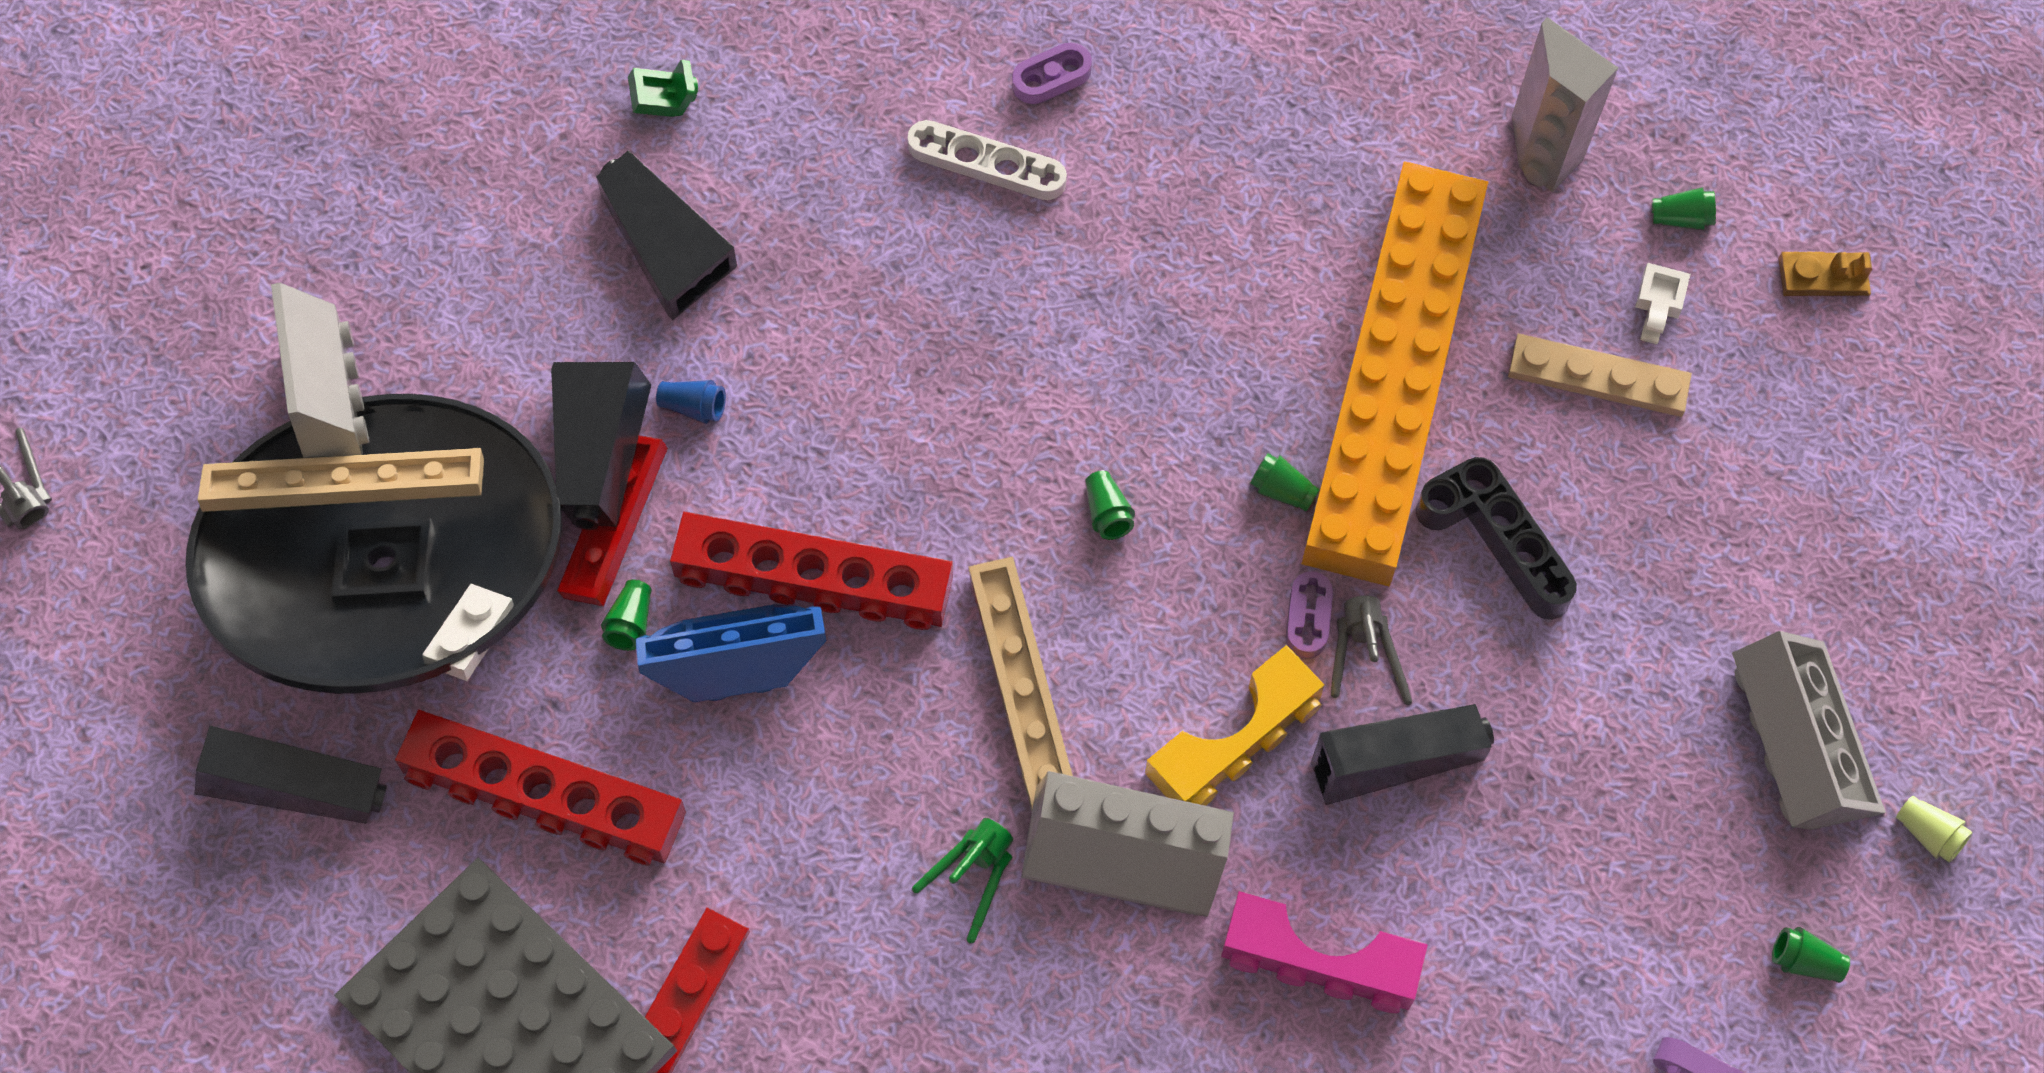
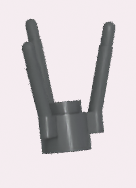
M19 427L15 430L32 485H27L24 481L13 483L0 465V483L4 488L1 493L3 501L2 503L0 502V516L8 527L15 525L18 529H26L34 524V522L47 516L49 508L46 504L52 501V498L44 488L25 431Z
M1367 595L1347 600L1344 603L1345 617L1337 619L1338 639L1332 674L1331 696L1337 698L1340 695L1348 635H1352V639L1355 642L1367 643L1369 657L1372 662L1379 660L1376 639L1380 637L1403 702L1406 705L1412 704L1408 684L1389 632L1387 616H1383L1381 612L1380 600L1374 596Z

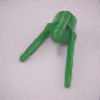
M983 818L975 830L969 829L962 840L912 887L914 893L921 892L964 852L966 856L949 876V882L952 884L957 883L973 863L984 869H988L993 864L992 873L967 935L968 943L976 941L1003 871L1013 858L1007 852V849L1013 842L1012 835L996 821Z

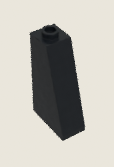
M629 150L618 159H613L606 163L600 174L596 176L604 203L666 314L672 320L677 318L737 267L734 247Z
M553 362L551 378L556 495L559 498L561 510L571 520L573 525L581 529L595 530L598 526L617 527L651 383L635 362Z
M1476 704L1322 732L1319 735L1311 765L1325 805L1485 761L1492 748L1491 745L1494 743V735L1486 717L1481 718Z
M209 726L196 768L194 795L366 824L370 811L380 813L387 785L378 783L382 768Z

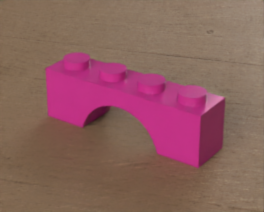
M1239 891L1221 957L1230 959L1229 965L1239 971L1257 973L1258 968L1276 972V978L1288 985L1301 987L1305 985L1306 981L1325 986L1324 993L1331 997L1351 1000L1353 995L1371 999V1006L1377 1010L1387 1013H1399L1401 1008L1409 1010L1415 1000L1428 944L1380 931L1368 946L1356 953L1345 956L1325 955L1309 948L1297 937L1290 925L1286 904Z

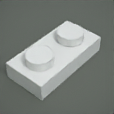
M470 584L422 654L424 663L432 664L452 654L459 653L492 630L513 608L512 598ZM488 649L480 655L476 651L450 665L451 670L446 672V674L468 681Z

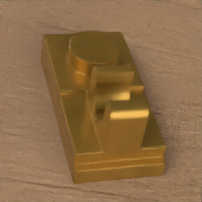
M1781 252L1778 258L1783 296L1871 295L1869 275L1872 271V263L1869 252Z

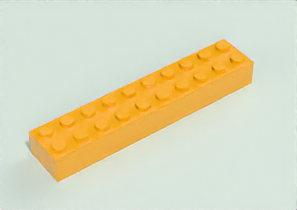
M1406 161L1403 162L1303 554L1302 565L1388 587L1391 585L1401 551L1489 181Z

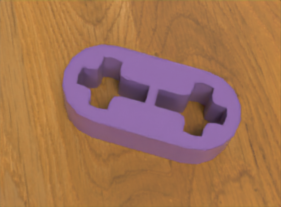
M1315 571L1299 575L1294 580L1290 593L1286 644L1301 658H1314L1320 655L1325 649L1329 637L1333 588L1327 577ZM1308 585L1316 586V592L1324 595L1317 597L1314 610L1306 609L1307 596L1306 594L1299 593L1306 591ZM1305 620L1313 621L1312 635L1320 637L1313 639L1311 645L1302 644V637L1295 635L1302 633Z
M1670 1037L1662 1038L1653 1058L1654 1065L1667 1073H1743L1688 1043Z

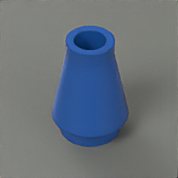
M714 380L662 381L657 388L656 404L658 407L672 410L704 424L709 423L710 420L719 421L725 409V389L723 386L716 385Z

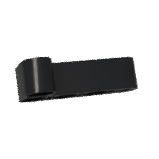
M1484 457L1468 459L1425 483L1416 506V516L1424 527L1431 530H1443L1468 517L1529 608L1538 617L1553 620L1560 618L1566 613L1577 591L1575 578L1504 475L1491 460ZM1477 480L1485 486V489H1475L1467 481ZM1439 500L1447 505L1448 509H1436L1429 501ZM1502 516L1506 518L1511 525H1499L1492 519V517ZM1527 552L1535 558L1536 562H1525L1518 557L1517 553Z

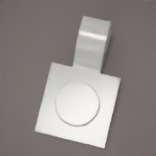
M1647 263L1635 306L1636 308L1648 310L1640 340L1658 344L1660 333H1663L1667 316L1678 319L1684 304L1690 278L1689 273Z

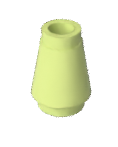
M1914 796L1908 799L1896 816V819L1903 823L1935 859L1941 856L1949 863L1960 853L1973 832L1964 827L1966 821L1924 801H1920Z

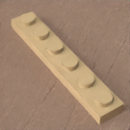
M481 448L203 464L197 500L202 512L478 496L482 492L484 458Z
M1012 556L968 566L1032 811L1036 787L1048 771L1069 776L1073 775Z

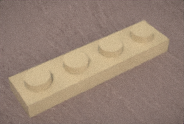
M1519 333L1515 340L1508 373L1509 378L1679 417L1683 416L1686 409L1692 373Z

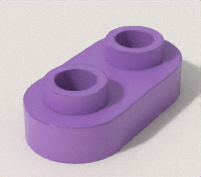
M1071 42L1063 43L1022 61L1015 67L1012 75V89L1015 96L1025 103L1039 104L1084 84L1091 75V54L1084 46ZM1067 65H1074L1077 67V70L1067 72L1063 68ZM1035 81L1038 82L1040 86L1032 88L1026 86V84L1028 82Z

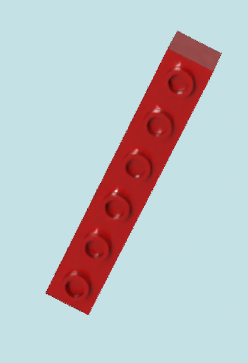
M685 511L682 514L670 559L674 577L679 578V581L684 585L693 588H704L706 583L724 586L725 591L736 596H749L751 591L768 594L772 601L784 605H793L796 600L814 603V607H821V611L827 613H839L841 608L859 611V615L862 618L875 622L884 621L886 617L902 619L905 625L917 630H928L931 628V625L942 627L953 580V561ZM728 552L733 554V557L727 562L716 563L712 561V558L718 553ZM766 560L778 563L770 571L756 569L758 564ZM808 569H818L823 572L820 577L813 580L801 577V574ZM853 577H862L868 581L860 588H851L845 584ZM899 585L908 586L913 590L909 595L903 597L890 593L894 587Z
M418 709L395 758L397 765L402 773L405 774L404 780L418 788L430 790L433 784L449 789L447 794L459 802L474 805L476 799L490 803L492 804V811L500 816L511 820H518L521 814L536 819L535 825L555 835H562L564 829L581 835L579 840L589 847L604 851L608 845L623 849L625 850L624 856L627 859L645 866H650L652 860L663 864L666 863L686 815L683 801L677 797ZM450 755H463L462 761L456 767L451 769L442 768L444 760ZM493 770H507L506 776L500 782L495 784L485 782L487 775ZM548 784L551 786L549 793L543 798L532 799L528 797L531 789L536 785ZM582 799H592L595 801L594 807L585 814H575L572 812L574 805ZM626 814L639 816L638 823L630 829L622 830L616 827L617 821Z

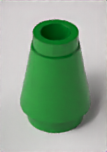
M1703 187L1661 198H1652L1653 224L1704 230L1705 226H1715L1716 200L1714 191H1704Z
M1269 453L1265 455L1249 483L1258 488V494L1296 508L1299 507L1305 512L1320 489L1313 485L1310 480L1280 454L1276 458Z
M1102 470L1090 474L1085 479L1093 530L1106 540H1114L1127 535L1134 528L1133 519L1135 511L1108 471Z
M635 579L627 580L624 588L602 621V638L611 647L623 651L635 650L636 638L646 635L650 595L652 592L651 587L647 583Z
M1802 927L1795 929L1783 928L1777 936L1772 950V962L1780 965L1781 970L1785 973L1841 983L1845 979L1850 967V957L1841 953Z

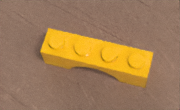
M1285 645L1252 673L1248 688L1253 699L1254 715L1241 731L1227 738L1216 740L1198 738L1181 731L1147 759L1145 774L1166 797L1206 806L1217 795L1218 791L1215 787L1227 777L1231 781L1240 778L1253 764L1250 757L1261 748L1266 752L1273 750L1287 736L1288 733L1284 730L1296 719L1301 724L1305 723L1320 709L1322 704L1319 700L1324 688L1323 682Z

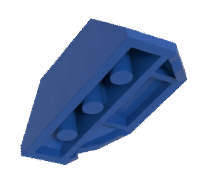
M772 604L681 620L659 629L653 635H644L636 638L639 673L694 703L707 700L719 701L730 696L752 692L765 693L775 688L787 687L827 641L821 607L811 606L805 609L796 605Z

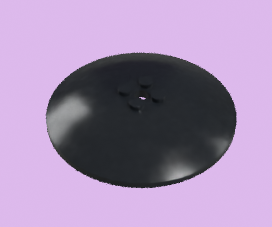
M382 394L362 397L364 410L356 413L357 417H364L369 436V443L361 444L363 455L481 448L484 458L481 495L202 512L199 506L190 529L185 566L191 599L204 627L214 641L230 657L247 669L286 686L333 694L379 692L413 685L450 671V665L476 651L478 655L482 654L511 631L533 607L545 589L554 570L561 544L562 510L559 498L556 495V484L541 454L516 428L490 412L454 399L422 394ZM291 421L284 423L258 439L233 462L303 458ZM380 558H394L393 562L388 566L380 568L372 566ZM470 584L512 598L513 608L492 630L459 653L452 654L432 664L424 663L422 654Z

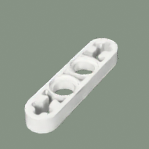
M919 121L908 132L909 152L915 159L1043 200L1056 199L1065 190L1067 173L1065 167L1055 159L935 121ZM927 135L934 136V143L930 142L927 147L920 146V140H924ZM946 140H950L948 154L944 155L942 147L946 148ZM969 147L976 150L979 156L972 162H962L955 157V154L959 149ZM1011 160L1019 166V169L1014 174L1002 175L995 169V166L1000 161ZM1029 165L1031 166V173H1028V180H1023L1026 166ZM1047 173L1054 174V181H1050L1047 186L1040 184V178H1044Z

